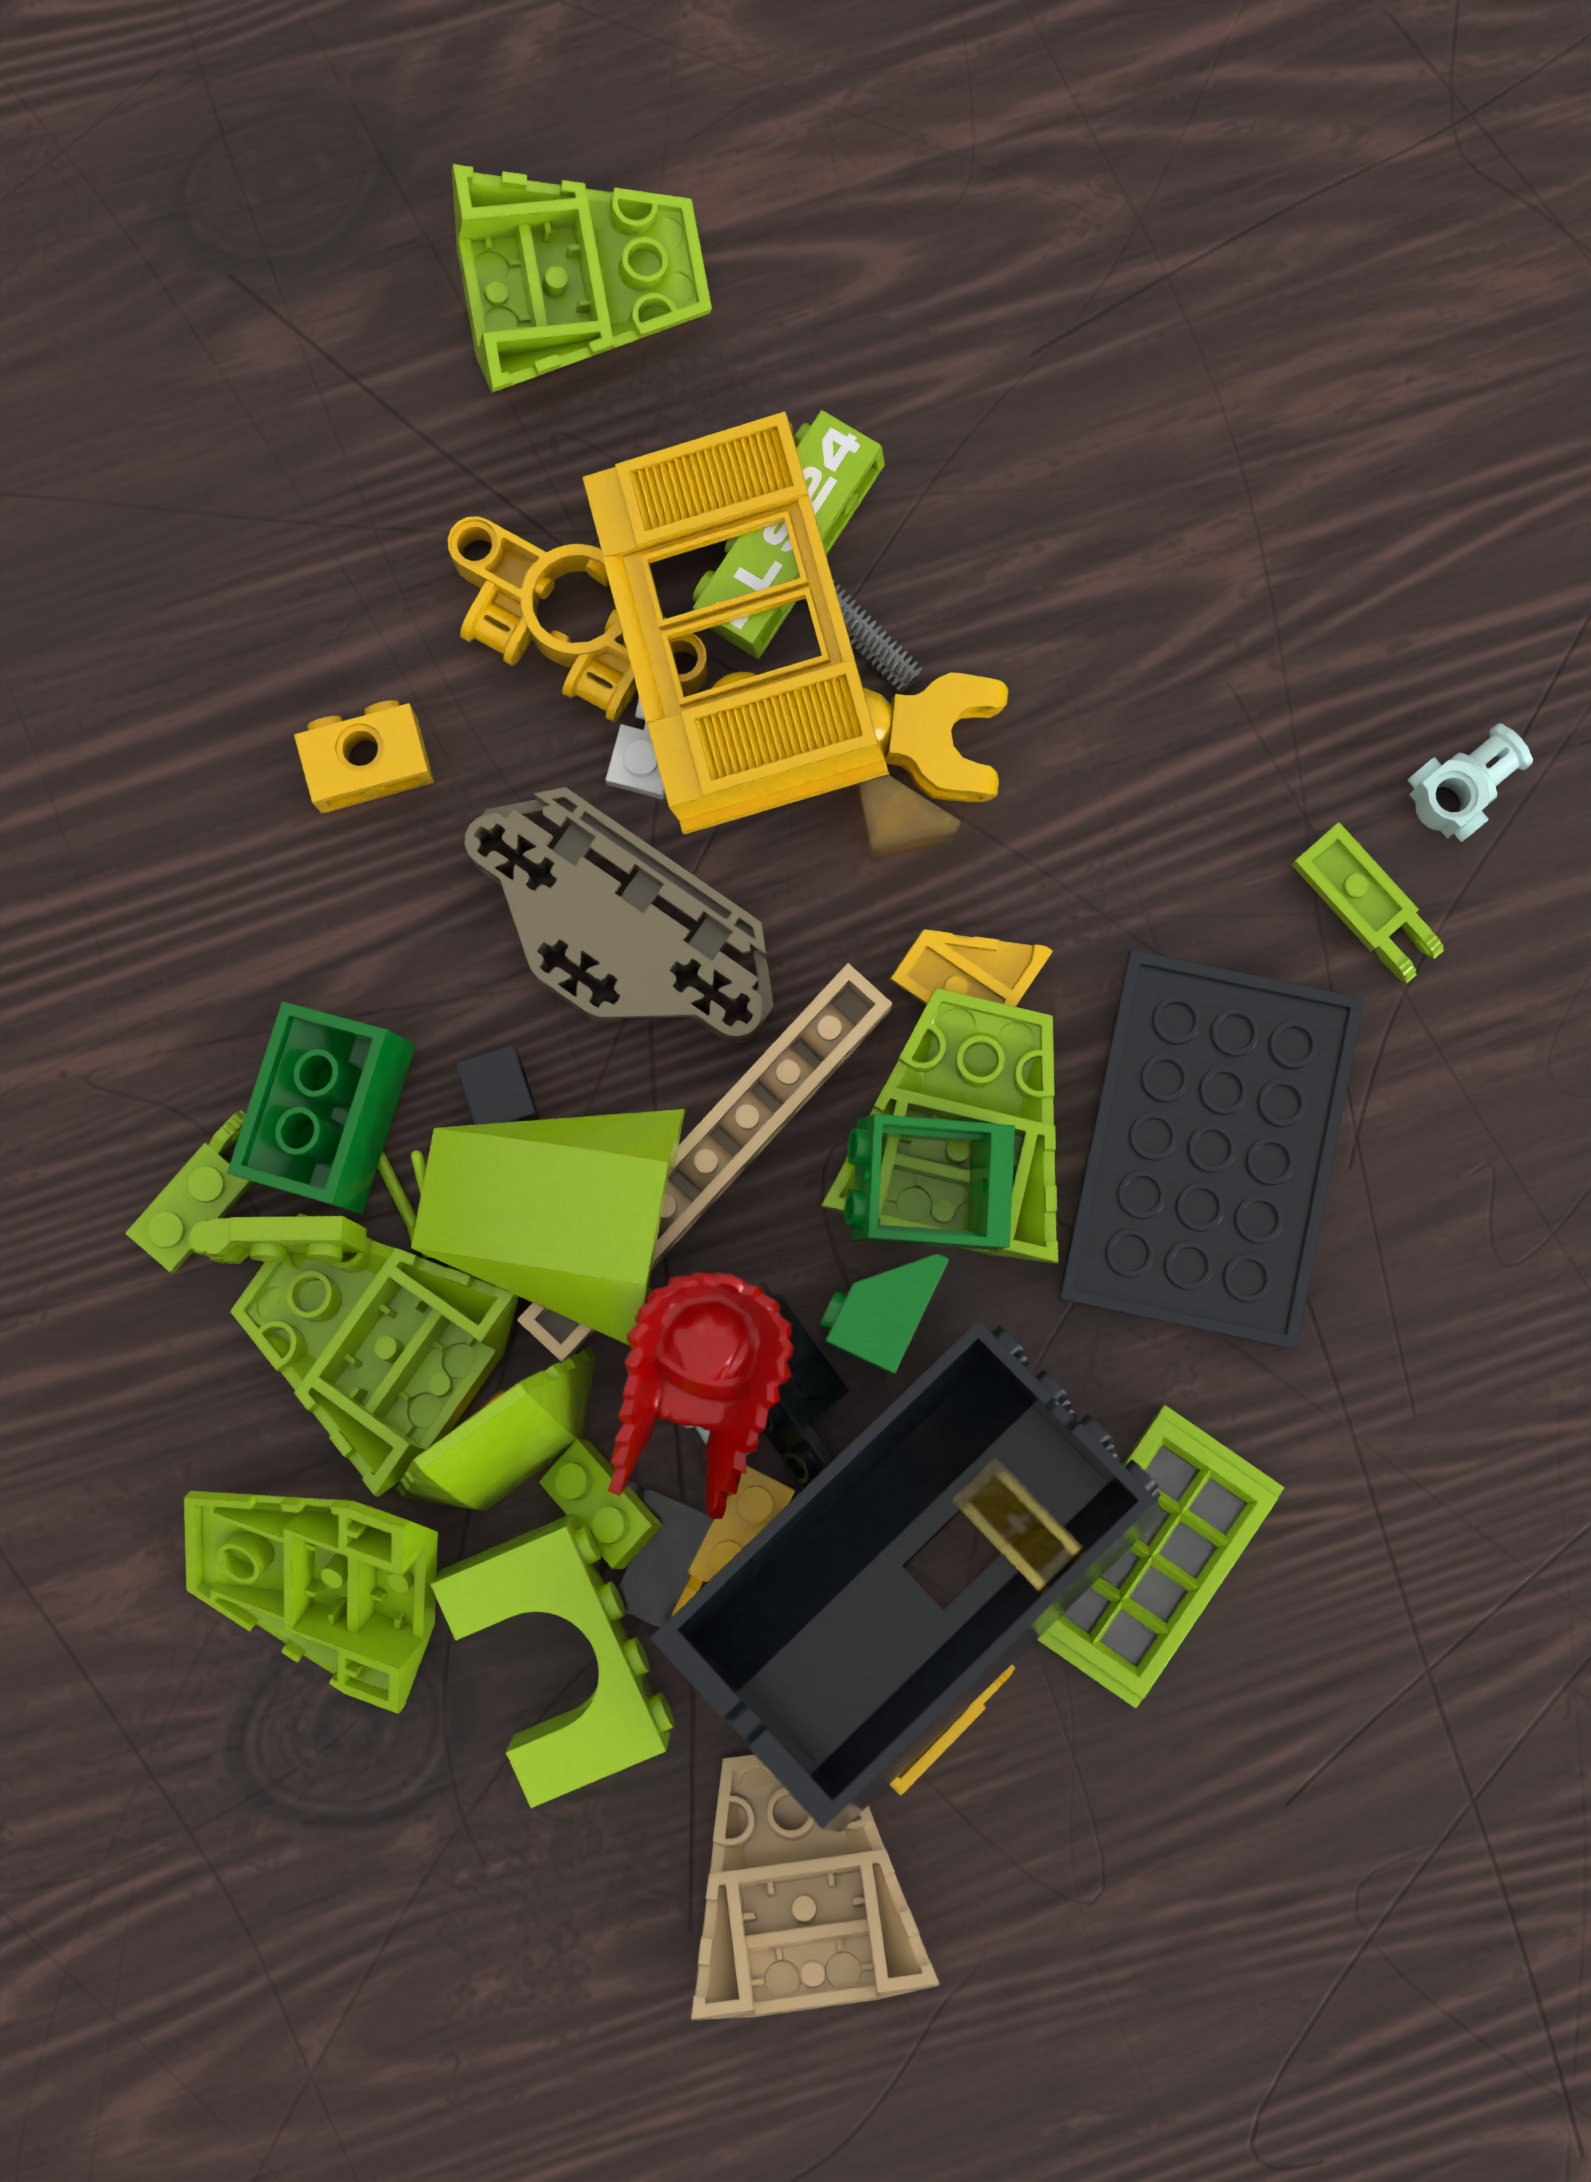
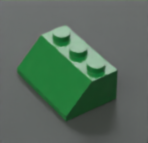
M282 1001L227 1174L362 1215L416 1044L387 1029Z
M935 1254L853 1283L847 1295L835 1291L818 1326L829 1331L824 1343L885 1373L895 1374L949 1259L940 1254Z

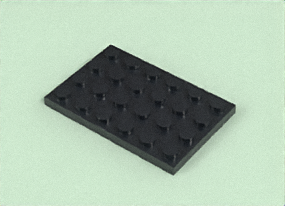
M1131 949L1127 956L1058 1300L1278 1347L1297 1349L1365 998Z

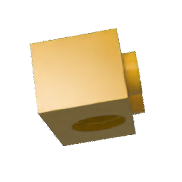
M396 700L375 703L365 708L364 716L345 721L340 716L323 717L310 722L307 725L308 731L294 734L312 803L321 814L435 783L418 719L409 703L399 705V702ZM363 741H371L378 744V752L372 762L363 766L350 763V752L355 745Z

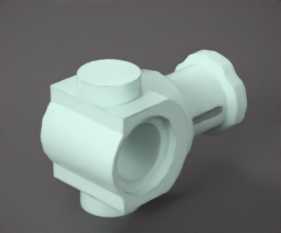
M1502 723L1496 724L1490 729V738L1470 755L1457 753L1443 765L1434 757L1407 780L1414 788L1409 795L1415 801L1416 813L1421 822L1428 828L1441 831L1447 839L1454 834L1460 842H1463L1489 820L1481 810L1497 797L1496 786L1517 768L1525 770L1532 764L1533 758L1527 745L1515 731ZM1496 756L1499 758V761L1491 768H1486L1485 765ZM1437 788H1449L1457 794L1460 801L1459 812H1448L1439 806L1436 800Z

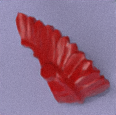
M718 1272L691 1273L690 1276L669 1278L667 1286L654 1289L647 1296V1304L639 1308L638 1314L635 1317L636 1325L627 1333V1343L632 1349L624 1363L629 1376L622 1394L624 1402L618 1414V1419L622 1423L614 1439L616 1443L610 1463L614 1466L615 1472L608 1488L609 1492L620 1496L625 1490L644 1447L650 1443L658 1418L669 1420L674 1424L701 1427L704 1430L710 1431L704 1455L707 1461L706 1511L710 1519H723L727 1497L737 1494L741 1474L746 1473L747 1454L757 1451L758 1437L766 1427L768 1410L780 1402L778 1386L786 1383L792 1377L787 1364L794 1350L789 1340L792 1333L791 1324L780 1315L779 1310L781 1306L776 1300L764 1295L763 1290L747 1284L744 1279L732 1274Z

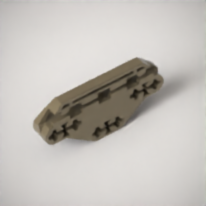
M563 787L533 793L535 800L491 809L487 808L482 816L476 818L468 826L464 844L467 853L474 865L483 874L503 887L533 975L543 987L591 1020L600 1024H613L621 1021L623 1018L691 1017L720 1038L731 1043H743L751 1040L759 1033L773 1012L774 1004L761 921L568 788ZM543 813L546 819L559 828L562 827L565 821L570 826L552 850L547 846L552 841L553 836L526 818L527 816ZM502 835V840L507 850L520 860L524 857L527 865L535 871L544 874L550 867V873L555 884L551 888L541 884L534 891V884L526 871L516 864L513 869L510 861L496 851H491L486 857L487 852L481 844L486 837L496 841ZM525 845L531 850L523 853V846ZM591 850L627 875L631 873L633 868L638 871L621 896L616 894L621 887V883L586 859ZM513 871V880L505 875ZM658 897L664 899L695 922H698L701 916L706 918L689 943H686L684 940L690 933V930L653 905ZM726 943L742 954L751 953V950H753L757 977L721 952ZM563 948L566 949L565 956L569 964L581 974L585 971V959L595 965L586 970L589 979L603 988L614 982V991L619 998L614 1005L604 1001L599 1007H596L597 1000L593 992L580 981L577 983V995L575 997L566 991L576 985L573 977L558 967L547 973L548 965L543 958L548 951L557 955ZM695 967L699 969L697 974L700 984L712 993L715 990V978L726 984V986L718 990L720 998L734 1007L739 1005L741 1001L747 1002V1015L751 1020L747 1024L737 1020L732 1027L726 1025V1011L712 1000L710 1002L709 1016L698 1009L706 1004L705 995L690 986L685 988L683 992L677 991L679 985L674 974L678 970L683 973H689ZM758 981L759 988L754 990L753 987Z

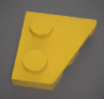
M924 929L889 980L926 1006L935 988L1016 1007L1053 951L1047 946L1026 945L999 941V939L977 936L968 937Z

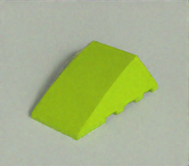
M452 165L458 259L476 359L491 393L710 314L712 307L691 198L614 188L613 192L586 189L585 183L562 180L561 185L530 181L527 180V175L502 171V176L475 173L473 172L474 167Z
M935 988L870 1115L880 1114L1015 1125L1010 1248L994 1250L963 1249L992 1256L1058 1263V1241L1056 1238L1057 1186H1055L1056 1137L1053 1097L1055 1095L1053 1016ZM882 1136L878 1225L967 1231L971 1143ZM848 1157L821 1206L844 1215L846 1194L849 1189L854 1187L855 1165L849 1164Z
M685 1109L434 1128L411 1248L629 1345L627 1343V1333L636 1325L635 1317L638 1314L639 1308L647 1304V1296L652 1293V1290L648 1287L669 1170L675 1169Z
M299 1213L297 1217L307 1216V1215H304V1214H302V1213ZM367 1237L365 1252H343L342 1261L338 1262L310 1260L305 1257L306 1253H287L286 1261L264 1262L230 1312L275 1370L281 1372L295 1390L294 1394L304 1407L312 1412L330 1434V1440L341 1454L349 1458L363 1476L362 1481L373 1495L379 1497L404 1478V1473L407 1472L408 1467L416 1457L448 1435L505 1353L519 1296L450 1267H444L406 1251L373 1241Z
M588 1347L577 1355L574 1354L568 1357L562 1363L558 1362L547 1370L541 1371L516 1384L411 1462L407 1472L404 1473V1478L399 1481V1485L395 1488L398 1494L403 1499L479 1511L490 1509L561 1457L576 1439H583L596 1355Z

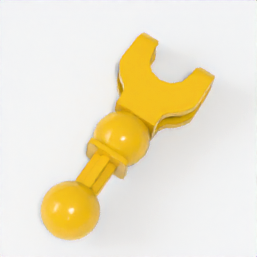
M750 672L731 673L718 680L712 688L756 676L757 674ZM948 673L931 682L919 694H895L891 703L881 694L863 688L876 737L884 753L886 764L901 766L910 774L915 785L931 798L962 802H986L998 796L999 778L997 772L991 766L963 758L953 746L951 730L953 725L960 719L991 718L998 715L1007 705L1008 688L1002 681L963 673Z

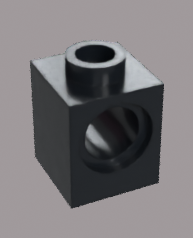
M514 1045L456 1063L475 1125L540 1119L519 1052Z

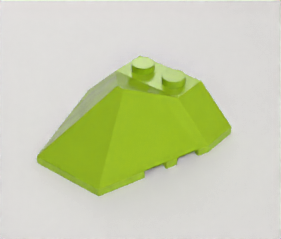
M190 1491L184 1497L186 1590L249 1632L255 1625L269 1632L286 1644L281 1653L298 1663L305 1656L334 1675L329 1684L344 1694L399 1714L406 1704L435 1625L436 1596L430 1584L437 1575L438 1532L355 1501Z

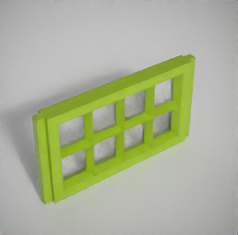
M1164 1404L1122 1463L1125 1466L1133 1459L1158 1484L1157 1490L1161 1493V1496L1157 1500L1162 1517L1037 1639L1134 1708L1138 1707L1142 1699L1145 1698L1285 1488Z

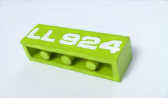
M821 410L812 425L804 423L794 436V442L827 555L885 466L882 445ZM779 523L728 539L725 545V552L728 554L716 572L713 570L707 571L694 591L693 601L696 603L693 606V610L800 578L786 523ZM796 602L707 629L759 660Z

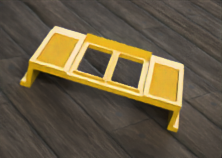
M785 411L615 464L616 467L583 477L603 553L604 565L669 808L680 822L684 835L889 774L884 753L876 737L794 442V430ZM779 523H786L800 578L664 619L649 563ZM807 599L822 656L693 695L684 696L670 643L671 639Z

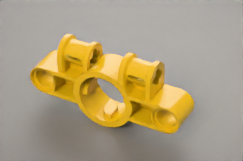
M475 516L466 517L458 521L450 530L448 550L459 575L481 588L464 619L460 637L468 642L476 639L502 653L503 661L511 666H514L520 660L531 641H533L547 658L560 665L571 667L565 680L562 694L571 699L576 695L606 711L607 719L616 722L627 708L637 690L617 611L613 609L610 614L604 634L589 642L571 643L569 636L555 630L549 634L540 626L537 619V607L540 598L545 600L555 587L554 580L569 572L587 571L593 579L603 586L607 587L609 585L602 550L591 545L569 544L545 552L487 519ZM483 540L492 545L490 553L479 561H471L462 556L465 547L473 541ZM694 633L670 640L673 654L686 652L697 660L696 666L692 671L679 675L684 695H690L698 691L705 683L708 675L706 648L701 639Z

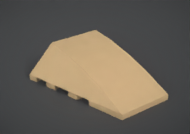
M755 1754L724 1758L691 2020L758 2017L878 2000L939 1986V1981L930 1963L869 1806L842 1832L823 1830Z

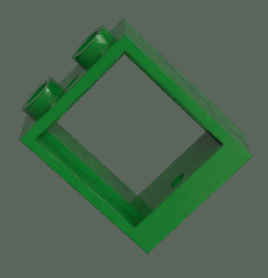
M880 1114L857 1119V1128L851 1129L847 1144L848 1162L850 1165H855L854 1187L848 1190L844 1204L845 1223L847 1226H852L851 1241L983 1250L1010 1248L1015 1125ZM882 1136L971 1143L967 1231L878 1225Z

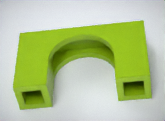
M573 1513L439 1570L430 1584L455 1641L518 1614L545 1612L560 1616L573 1623L585 1634L594 1649L598 1662L599 1678L598 1685L590 1697L578 1707L514 1734L506 1751L507 1757L530 1808L666 1752L671 1734L669 1729L675 1727L674 1718L666 1698L661 1692L653 1695L644 1675L650 1672V1665L641 1642L637 1637L629 1640L620 1621V1618L625 1616V1608L620 1594L613 1582L604 1584L595 1565V1562L601 1559L596 1540L588 1526L579 1529Z

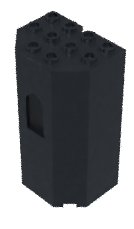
M978 1320L650 1638L721 1718L737 1731L747 1743L749 1749L823 1830L842 1832L1162 1517L1157 1500L1161 1496V1493L1157 1490L1158 1484L1133 1459L1125 1466L1119 1462L1120 1458L1115 1453L1117 1449L1112 1444L1114 1442L1113 1439L1091 1416L1086 1414L1079 1422L1075 1419L1077 1414L1072 1410L1073 1405L1067 1399L1069 1395L1045 1370L1034 1376L1026 1368L1030 1362L1023 1355L1025 1351L1000 1325L991 1333ZM990 1495L1006 1500L1014 1508L1018 1519V1530L1013 1542L943 1609L910 1575L904 1566L974 1499Z

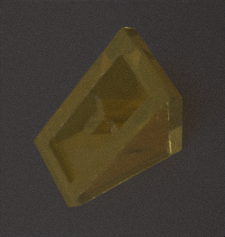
M888 774L854 784L871 859L951 843L959 831L960 820Z
M996 1457L951 1500L1038 1592L1083 1549V1546Z

